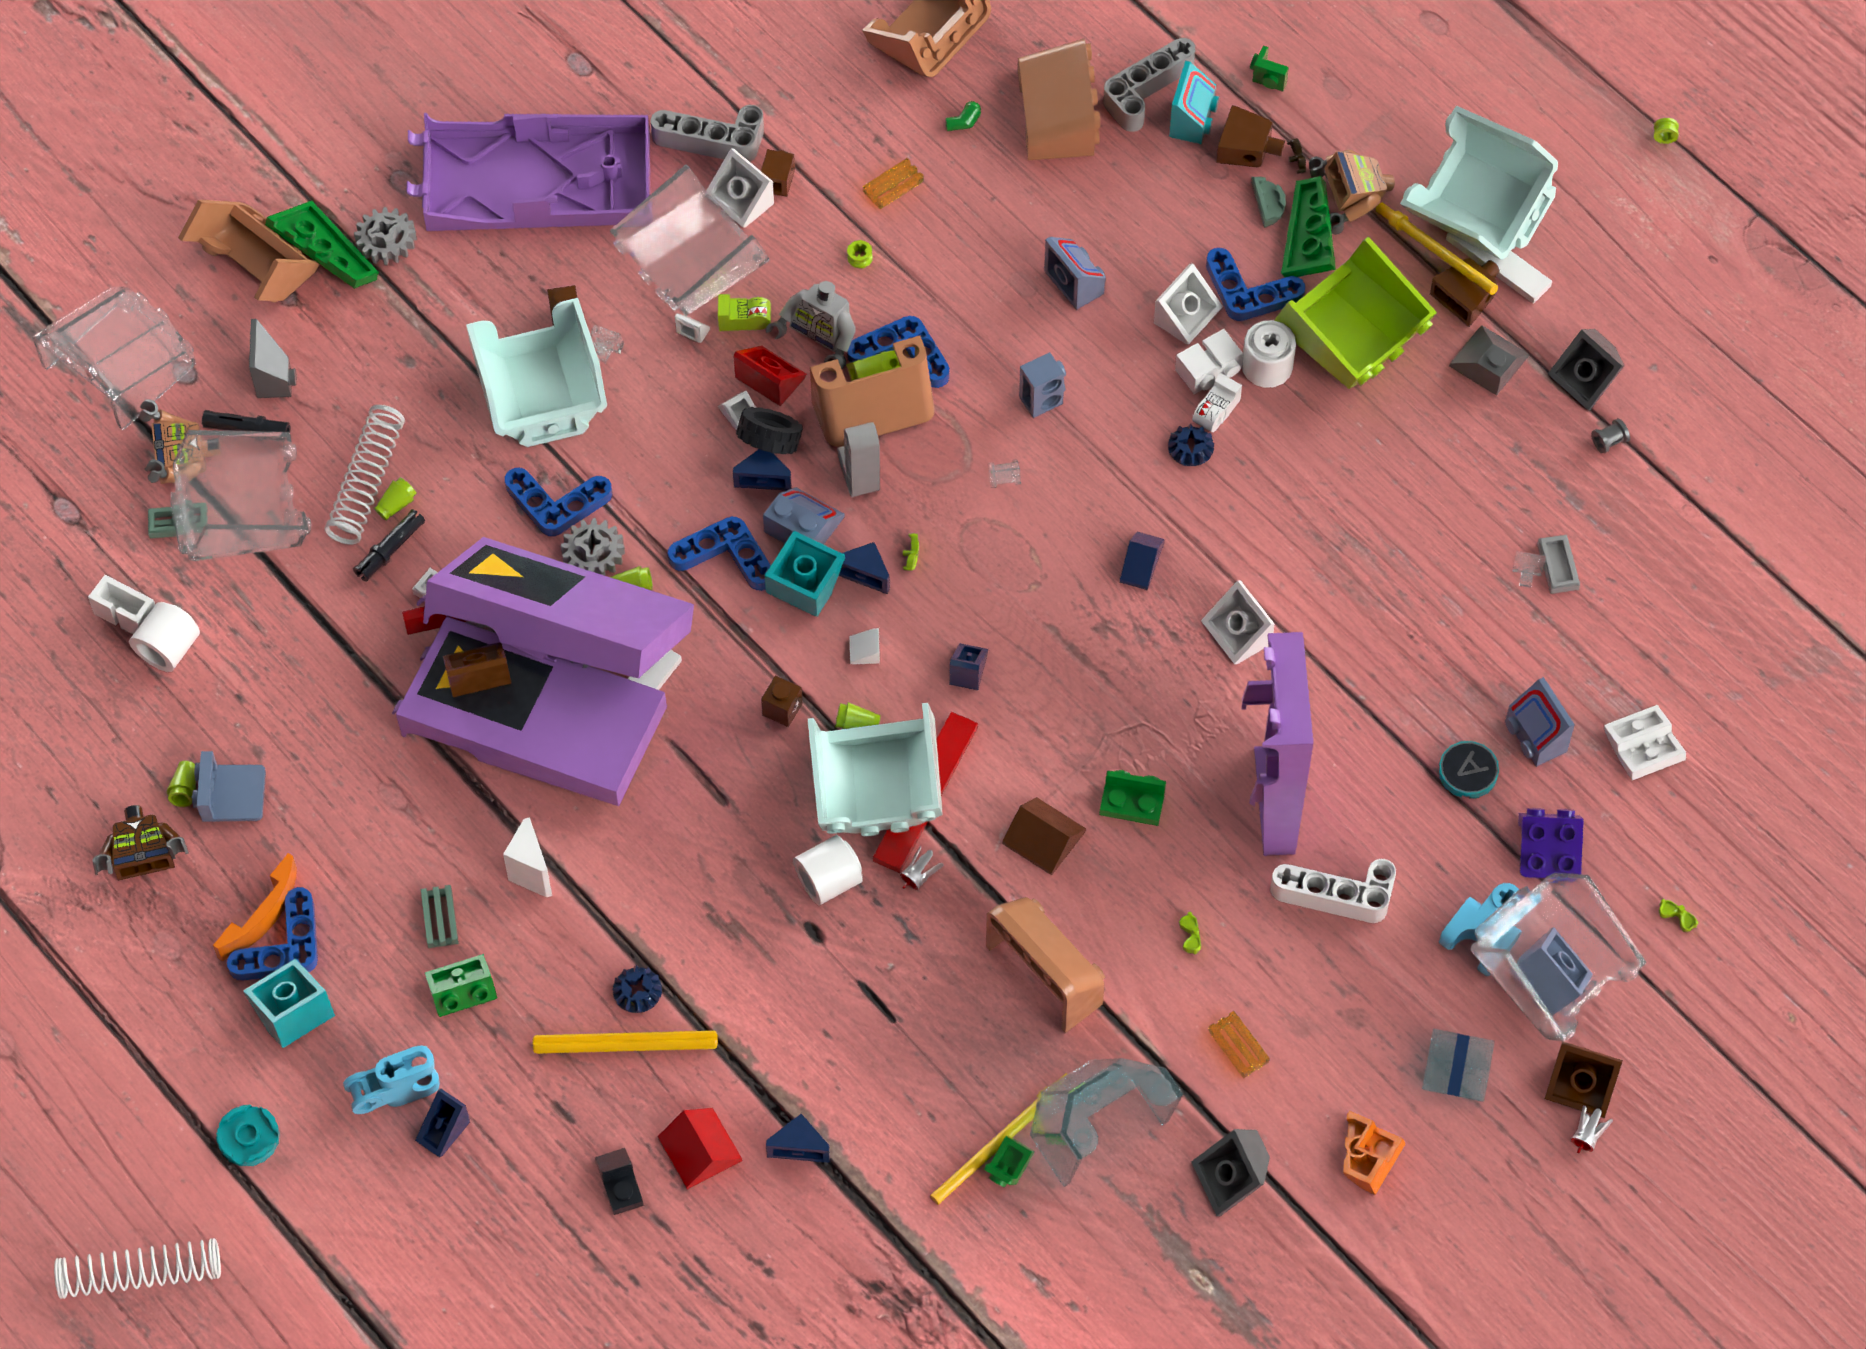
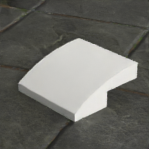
M1658 705L1604 725L1605 733L1612 748L1632 780L1686 760V751L1673 735L1672 724Z

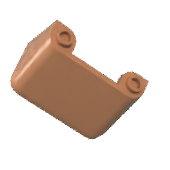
M914 0L890 26L885 20L876 18L862 31L872 46L919 75L934 77L987 21L991 13V4L989 0Z

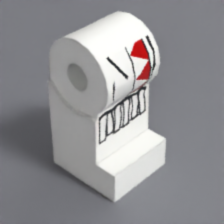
M1220 373L1215 379L1212 389L1197 406L1192 421L1211 432L1216 431L1239 403L1242 385Z

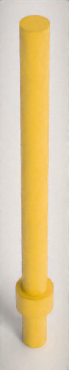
M1383 202L1379 203L1376 207V212L1389 220V225L1398 231H1404L1490 295L1497 292L1498 285L1409 222L1408 217L1402 212L1394 211Z
M1065 1073L1050 1088L1045 1087L1036 1095L1037 1099L937 1188L930 1195V1198L939 1205L998 1151L1005 1136L1013 1138L1045 1108L1050 1109L1058 1101L1057 1097L1074 1083L1072 1077Z

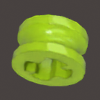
M1661 118L1655 121V141L1663 144L1675 142L1679 137V123L1672 118Z
M862 240L854 241L847 248L848 262L851 266L865 268L872 263V247L868 242ZM860 251L861 254L864 251L865 255L860 257V254H858V257H856L855 252Z

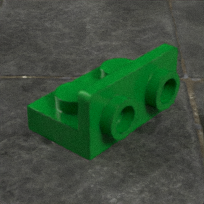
M1124 770L1107 771L1099 815L1159 826L1166 781L1150 775L1144 777L1131 775Z
M484 954L425 972L439 1017L497 999L493 979Z

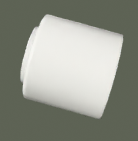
M1270 320L1256 323L1247 331L1244 339L1242 371L1246 378L1254 385L1264 388L1276 387L1290 378L1296 349L1295 336L1291 329L1283 323Z
M158 602L132 635L129 644L135 653L150 665L165 672H172L197 639L200 630L192 617L184 610L172 604Z
M838 835L793 858L795 870L803 887L818 906L863 881L862 867L858 857L849 843Z

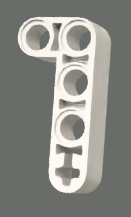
M1377 859L1371 863L1368 869L1366 882L1283 864L1275 868L1272 874L1270 891L1272 896L1281 902L1369 923H1378L1387 914L1396 876V868L1389 860ZM1383 875L1387 880H1378L1374 876ZM1311 887L1319 888L1321 892L1313 893L1310 892L1308 889ZM1346 894L1350 896L1351 899L1342 900L1338 897V895ZM1375 901L1378 902L1381 906L1372 907L1368 904V902Z

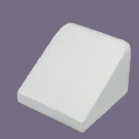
M678 313L675 315L676 332L689 339L701 343L710 331L709 326Z
M747 391L737 394L718 406L735 430H737L742 410L749 407L756 408Z
M879 628L849 636L850 664L880 663Z

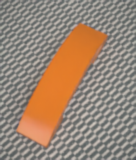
M287 853L270 874L274 889L241 928L231 922L213 944L218 959L224 961L233 951L252 946L268 932L285 909V897L294 888L297 867L293 855Z

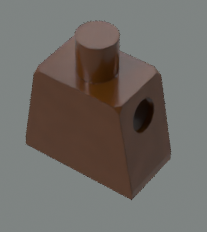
M1232 105L1218 144L1216 163L1261 167L1266 153L1282 156L1285 140L1271 137L1273 125L1271 120Z
M1471 258L1463 260L1497 285L1498 282L1494 277L1500 273V270L1494 261L1488 260L1482 266H1479ZM1453 267L1435 276L1432 279L1430 290L1431 296L1468 327L1473 324L1495 296V294L1490 295Z

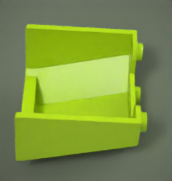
M1367 237L1343 265L1297 303L1290 300L1274 321L1283 323L1290 328L1295 336L1296 344L1350 389L1357 384L1362 386L1370 378L1373 379L1385 368L1382 365L1385 361L1390 359L1393 362L1403 354L1405 350L1402 347L1417 333L1420 336L1433 325L1430 320L1437 312L1379 247Z

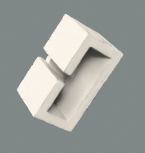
M1225 329L1202 341L1207 350L1204 351L1197 343L1176 355L1175 370L1193 394L1212 388L1215 379L1220 373L1227 377H1232L1242 368L1243 352Z
M107 575L103 576L88 596L95 615L114 625H117L119 622L120 627L131 634L135 633L155 606L153 599Z

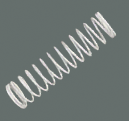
M374 405L369 409L366 425L362 428L363 434L359 436V443L355 447L356 453L351 457L352 462L349 463L348 472L344 475L345 481L340 485L341 491L337 494L338 500L334 502V510L331 511L330 520L325 525L324 529L327 535L340 543L356 544L361 540V533L364 531L361 524L367 523V518L364 515L371 513L368 505H373L375 502L372 496L378 494L376 486L382 484L379 477L385 475L383 467L389 465L386 458L392 456L390 449L396 446L393 439L399 438L397 430L403 428L404 416L390 406ZM375 409L389 411L398 416L400 420L388 414L373 413L372 411ZM376 415L392 418L399 424L384 422L378 419ZM369 418H371L374 422L369 423ZM370 425H380L393 430L397 436L389 437L376 432ZM368 426L372 432H365L366 427ZM367 434H375L389 439L393 442V446L388 447L374 442L367 437ZM365 436L368 441L361 442V439ZM363 444H374L386 449L390 454L389 456H382L369 451ZM359 445H361L365 451H358ZM359 453H369L386 461V464L378 465L367 461ZM358 455L361 460L354 461V457ZM362 462L378 467L383 473L381 475L373 474L361 469L356 463ZM352 464L355 465L357 470H351ZM352 472H362L373 476L379 480V483L370 484L360 480ZM350 473L354 479L347 480L348 474ZM349 482H360L371 486L376 492L373 494L366 493L354 488ZM347 483L350 489H344V484ZM345 491H354L366 495L372 502L363 503L353 499ZM343 492L347 498L340 499V494ZM347 500L361 504L368 509V512L363 513L353 510L343 504L342 501ZM340 502L344 508H336L337 503ZM338 510L359 514L365 521L356 522L340 514ZM336 511L340 517L333 518L332 515ZM334 520H345L356 524L361 528V531H358L357 528L348 523ZM329 526H337L345 532L356 534L357 539L350 540L339 537L330 530Z
M215 1238L210 1239L208 1242L210 1274L204 1251L203 1240L200 1241L201 1274L199 1278L193 1261L191 1242H188L189 1272L187 1280L181 1265L179 1245L176 1243L175 1281L171 1276L166 1245L164 1244V1276L162 1283L156 1269L154 1248L151 1246L152 1269L150 1284H148L144 1273L141 1248H138L139 1279L137 1286L133 1280L130 1268L129 1251L126 1249L127 1274L125 1288L119 1277L116 1252L113 1251L112 1253L114 1263V1283L112 1289L107 1280L104 1255L101 1252L102 1277L100 1291H98L95 1284L91 1255L88 1254L89 1286L87 1293L81 1281L78 1256L76 1255L75 1257L77 1273L75 1294H73L69 1284L66 1258H56L54 1275L57 1294L60 1299H65L69 1291L72 1297H76L79 1285L86 1296L89 1295L92 1285L94 1290L101 1294L104 1288V1281L111 1293L114 1292L117 1281L120 1288L125 1291L129 1285V1277L135 1289L140 1287L142 1277L145 1285L150 1288L154 1282V1274L161 1286L166 1282L167 1273L170 1281L176 1284L179 1278V1270L186 1283L190 1281L192 1270L195 1278L201 1281L204 1275V1266L211 1280L219 1279L221 1265L218 1243Z

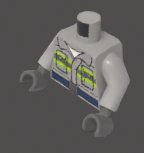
M829 281L814 284L809 290L802 289L790 297L779 313L780 319L769 324L766 328V333H770L774 326L779 329V334L775 339L781 338L787 332L786 323L790 322V328L835 352V354L828 355L824 363L838 359L842 370L846 366V359L843 354L848 352L856 331L850 315L848 300L836 294L835 285Z

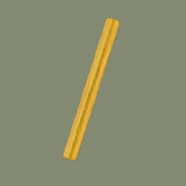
M714 1030L535 1035L532 1045L533 1051L536 1054L715 1049L718 1045V1035Z

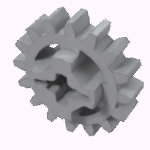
M387 207L383 208L382 213H378L377 210L373 209V216L371 217L364 214V223H357V232H354L359 252L362 251L366 259L372 257L374 264L379 259L383 260L384 265H388L389 259H393L395 263H398V256L400 255L407 258V249H414V240H417L413 220L409 221L408 214L404 213L399 216L397 208L392 213H389Z
M593 518L591 524L587 525L584 520H581L580 528L573 525L570 527L572 535L564 534V543L561 544L564 563L604 576L607 570L612 573L616 572L615 564L622 565V555L625 554L622 534L618 535L616 526L608 529V521L604 520L601 525H598L596 518Z

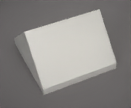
M730 149L704 194L742 227L748 226L774 204L773 181L735 149Z
M1193 263L1189 264L1155 301L1154 324L1185 344H1190L1223 307Z
M1237 580L1201 620L1234 664H1239L1263 650L1264 647H1268L1267 635L1268 633H1274L1275 625L1241 580Z
M530 817L525 818L503 854L508 880L544 897L552 896L548 870Z

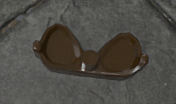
M1295 138L1287 141V145L1291 146L1295 155L1289 157V162L1297 161L1299 167L1297 174L1306 172V158L1303 155L1299 139Z

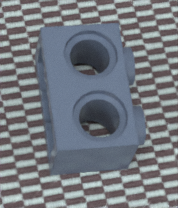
M1050 352L1020 366L1019 397L1033 418L1063 404L1064 391L1066 390L1064 385L1066 370L1060 360L1056 361Z

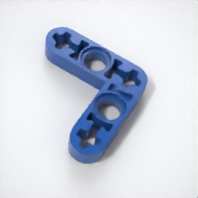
M1214 248L1207 255V271L1228 316L1235 321H1245L1281 310L1290 300L1297 303L1305 295V283L1302 279L1295 276L1247 289L1228 250ZM1215 259H1219L1220 262H1224L1223 272H1221V267L1219 263L1214 262ZM1233 280L1237 286L1233 289H1227L1223 287L1222 282ZM1292 287V289L1294 291H1297V293L1293 294L1292 291H1288V288ZM1262 294H1269L1274 300L1271 303H1262L1258 297ZM1235 304H1239L1244 309L1240 310L1239 307H1235Z
M915 316L903 317L853 339L847 352L848 361L851 363L882 352L894 350L893 343L920 336L924 347L931 350V353L927 356L931 387H943L948 383L950 376L948 363L922 321ZM910 327L911 330H915V333L906 331V328ZM881 337H889L893 340V343L889 346H881L877 341ZM915 347L905 348L910 358H915ZM859 349L861 352H865V355L861 356L859 353H855V350ZM933 362L935 370L938 373L942 372L941 376H937V374H932L931 364Z
M520 467L513 468L505 475L507 492L540 531L550 537L560 535L572 525H575L607 504L612 498L611 482L604 476L590 478L554 502L527 470ZM517 479L519 482L523 480L526 491L523 493L521 486L518 483L513 484V480ZM594 488L604 489V493L601 494L598 491L594 493ZM532 497H540L543 500L542 504L538 507H531L527 502ZM573 501H580L584 506L579 511H571L568 509V505ZM547 519L557 520V524L553 525L551 522L547 524Z
M733 516L727 517L673 543L668 549L669 564L677 571L688 570L728 551L749 586L759 591L766 590L765 579L761 580L759 576L755 577L754 566L757 565L761 575H765L771 566L744 521ZM728 529L738 530V534L733 535L732 532H728ZM717 533H720L721 538L723 537V542H720V538ZM710 538L714 540L715 545L710 549H704L699 546L700 541ZM692 545H694L696 554H694V550H691ZM744 548H750L755 552L749 559L741 558L738 555ZM681 552L682 555H686V559L682 560L680 557H676V554Z
M303 887L293 888L285 897L287 944L239 949L229 955L227 967L234 979L242 981L261 979L295 958L300 963L299 958L301 954L299 946L304 945L307 958L306 962L300 964L308 972H311L316 967L318 955L315 907L312 895L308 889ZM297 898H303L304 900L302 903L304 915H298L295 904L297 903ZM299 924H306L310 927L309 932L301 937L294 935L293 929ZM277 955L281 958L279 965L276 967L268 968L264 965V961L268 956ZM257 957H258V959H257V960H258V964H259V967H260L259 969H256V968H255V965H254V964H256L254 958H257ZM239 960H245L246 962L243 970H238Z

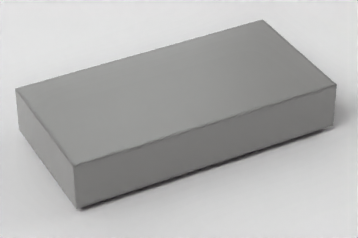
M1567 535L1538 539L1537 545L1550 594L1579 590L1580 581Z

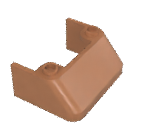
M198 200L178 237L181 241L199 242L203 245L202 249L206 253L213 256L218 254L228 255L261 281L259 289L254 296L255 299L260 301H271L274 303L284 301L309 279L320 265L265 226L266 217L253 207L242 202Z
M1028 897L997 905L987 913L986 947L990 951L1002 941H1005L1063 1004L1061 1029L1067 1033L1103 1005V979H1105L1103 971L1095 963L1092 965L1044 914L1045 911L1042 905L1033 898L1031 900Z

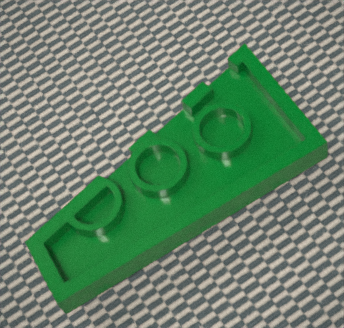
M1321 176L1296 181L1281 274L1285 278L1290 276L1302 277L1336 270L1326 182Z
M313 201L303 203L266 218L265 226L355 289L377 280L379 272Z

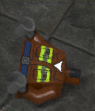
M132 805L124 810L126 821L117 822L113 825V833L107 836L100 854L95 856L92 861L95 875H98V872L101 870H108V874H112L114 869L117 879L120 881L175 868L173 859H176L175 855L179 852L188 854L189 851L184 839L167 823H158L155 815L144 816L141 806Z

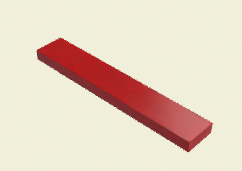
M954 712L950 713L936 739L941 796L978 729L977 722ZM927 822L911 826L905 832L895 833L888 829L873 856V862L901 873Z

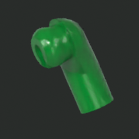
M969 101L965 104L959 116L945 118L947 131L972 128L981 115L980 105L974 101Z

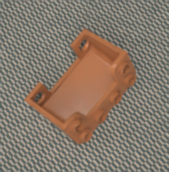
M1085 38L1018 58L1017 72L1020 93L1022 92L1028 160L1094 156L1095 144L1100 143L1099 111L1094 112V105L1098 104L1097 89H1091V83L1095 82L1094 66L1090 65V60H1092L1091 43L1086 44Z
M920 336L893 343V349L901 367L846 382L838 359L810 367L812 406L823 435L830 445L836 447L844 446V429L874 422L877 434L880 436L931 420L935 410L926 349ZM907 347H915V358L905 357L903 350ZM829 370L833 371L837 376L835 380L825 382L820 378L821 373Z

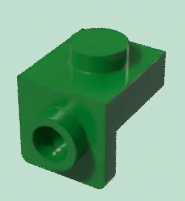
M1263 45L1260 53L1254 54L1250 64V69L1253 70L1252 81L1262 84L1269 89L1284 91L1287 84L1289 67L1267 60L1269 47Z
M1005 1136L991 1163L986 1164L984 1170L990 1173V1180L1002 1187H1005L1006 1184L1016 1185L1035 1151L1012 1137Z

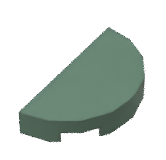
M1252 177L1251 184L1265 228L1281 219L1286 206L1285 193L1280 185L1276 186L1274 183L1266 181L1265 177Z

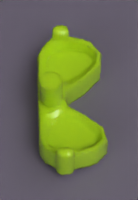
M915 533L908 534L911 538V551L903 550V556H908L906 566L903 567L904 570L913 571L917 564L919 541L918 534Z
M1661 900L1659 908L1660 917L1671 918L1677 916L1683 932H1689L1698 926L1696 917L1687 912L1683 905L1678 906L1670 900Z
M1188 912L1179 921L1180 928L1191 934L1183 943V950L1187 953L1197 954L1201 949L1197 918L1192 915V912Z

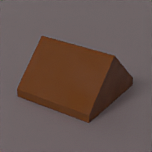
M500 642L443 656L453 697L511 684L506 656Z
M1036 797L1020 805L1002 844L1045 872L1053 875L1084 835L1086 828Z
M1562 1041L1544 1099L1582 1111L1584 1105L1586 1106V1113L1593 1114L1596 1109H1600L1602 1112L1600 1117L1605 1118L1623 1060Z

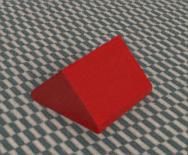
M762 345L735 351L733 356L735 378L779 406L788 399L807 375V373Z
M713 1108L683 1110L657 1136L687 1190L742 1162V1157Z

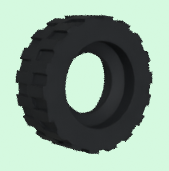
M749 407L742 410L736 435L744 443L754 448L775 454H793V452L797 451L803 426L797 420L781 412L761 407Z

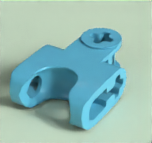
M1503 883L1494 888L1483 904L1469 897L1442 931L1439 944L1451 950L1462 940L1472 939L1477 941L1484 950L1477 970L1487 977L1490 976L1521 934L1520 930L1511 925L1522 903L1521 891L1511 883Z
M423 1045L406 1049L379 1060L373 1069L358 1072L346 1078L343 1086L347 1092L352 1094L354 1100L351 1104L352 1111L355 1114H365L386 1104L398 1107L435 1093L439 1089L440 1081L439 1075L434 1069V1056L430 1049ZM421 1056L427 1059L423 1065L414 1067L411 1065L416 1057ZM426 1076L432 1078L431 1082L426 1086L417 1084L418 1080Z

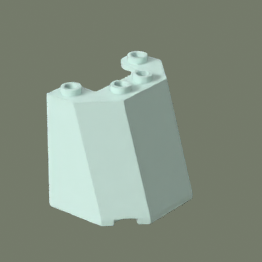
M1456 106L1445 122L1446 133L1454 140L1452 145L1445 152L1436 173L1431 176L1428 187L1425 188L1419 183L1413 184L1406 189L1400 204L1413 215L1502 260L1508 257L1509 251L1515 247L1521 249L1528 245L1555 198L1556 187L1552 186V176L1558 169V161L1535 140Z
M578 298L562 301L553 308L554 326L499 339L496 326L490 321L466 324L472 353L496 434L513 437L518 440L519 444L526 447L583 434L589 428L588 422L597 412L602 413L607 407L600 363Z
M922 703L923 719L821 731L814 718L808 719L818 824L822 831H827L830 834L841 832L861 833V836H875L879 834L880 830L891 829V832L898 833L908 831L911 826L935 820L943 815L935 718L928 703Z

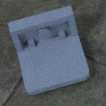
M201 751L200 763H195V780L198 781V790H193L192 803L193 808H198L202 822L261 820L264 806L265 767L263 765H217L213 751Z

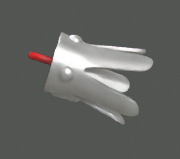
M919 846L910 865L900 873L902 880L905 882V885L902 887L903 889L910 886L912 889L918 890L927 878L944 866L943 863H939L921 874L933 856L932 850H928L915 862L921 850V846Z
M1583 1105L1578 1129L1571 1138V1142L1579 1147L1577 1153H1580L1581 1150L1592 1152L1597 1139L1613 1122L1612 1119H1609L1606 1123H1600L1597 1126L1602 1113L1600 1109H1596L1590 1117L1588 1114H1585L1586 1106Z

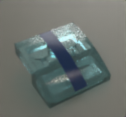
M1433 1029L1422 1090L1484 1102L1495 1041Z

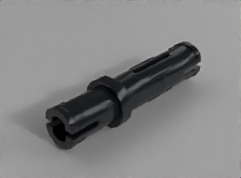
M205 410L202 416L203 428L251 434L255 438L260 439L272 437L288 440L290 436L291 426L289 422L268 420L265 416L258 415L257 418L209 410Z
M411 509L408 515L379 544L373 545L370 548L369 554L353 568L354 573L358 577L363 574L361 579L367 582L382 565L386 566L390 562V557L425 523L424 517L421 514L416 517L417 511Z

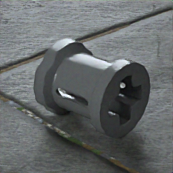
M1618 418L1612 421V425L1602 430L1595 429L1591 433L1594 445L1600 453L1608 452L1610 447L1620 442L1626 443L1630 441L1628 428Z

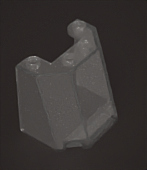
M687 164L610 230L616 239L613 245L623 256L628 253L640 267V270L637 272L648 285L653 282L658 287L655 293L665 304L667 303L674 312L678 309L685 316L770 260L753 235L748 236L708 194Z
M127 286L108 288L32 337L42 367L48 370L61 359L106 395L110 400L117 425L122 430L138 418L142 410H145L140 408L144 400L151 399L155 402L196 365L193 347L188 341L183 339L171 324L168 315L161 308L155 309L152 307L143 294L140 292L134 293Z
M187 431L173 462L176 491L171 492L170 501L180 553L188 554V559L191 561H200L299 547L302 545L306 535L310 534L311 520L309 517H306L304 511H297L293 507V486L288 482L287 471L291 462L295 461L297 451L296 445L292 444L290 432Z
M1555 872L1547 876L1543 882L1531 891L1528 886L1518 890L1476 928L1475 936L1478 940L1471 946L1474 956L1543 1037L1556 1041H1565L1575 1034L1578 1022L1574 1016L1580 1011L1579 1007L1587 1000L1597 996L1601 992V987L1608 980L1631 981L1639 974L1638 970L1647 963L1590 876L1583 874ZM1554 927L1593 975L1581 996L1552 1016L1516 962L1521 955Z

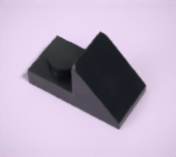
M622 1148L595 1157L613 1215L644 1206L633 1172L632 1162L626 1149Z

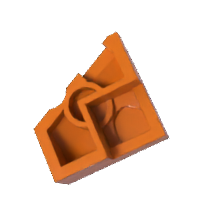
M1349 1110L1346 1118L1348 1121V1134L1345 1137L1346 1158L1344 1159L1343 1173L1354 1184L1376 1195L1406 1143L1402 1137L1376 1127L1373 1120Z

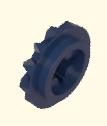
M1190 424L1188 427L1183 428L1179 426L1177 431L1171 433L1168 450L1176 462L1185 466H1198L1211 458L1214 451V442L1211 433H1207L1203 426L1198 428ZM1189 438H1192L1195 443L1193 452H1190L1187 444Z
M635 965L634 968L623 969L622 973L617 978L615 977L612 990L616 1003L622 1009L632 1013H642L650 1010L658 1003L662 994V985L658 975L653 973L649 967L645 969ZM642 980V988L645 991H637L632 997V988L629 985L636 986Z

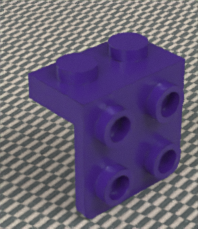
M1527 808V813H1519L1518 825L1522 828L1521 875L1533 878L1578 879L1581 876L1584 819L1580 815H1575V810L1557 809V814H1545V809Z

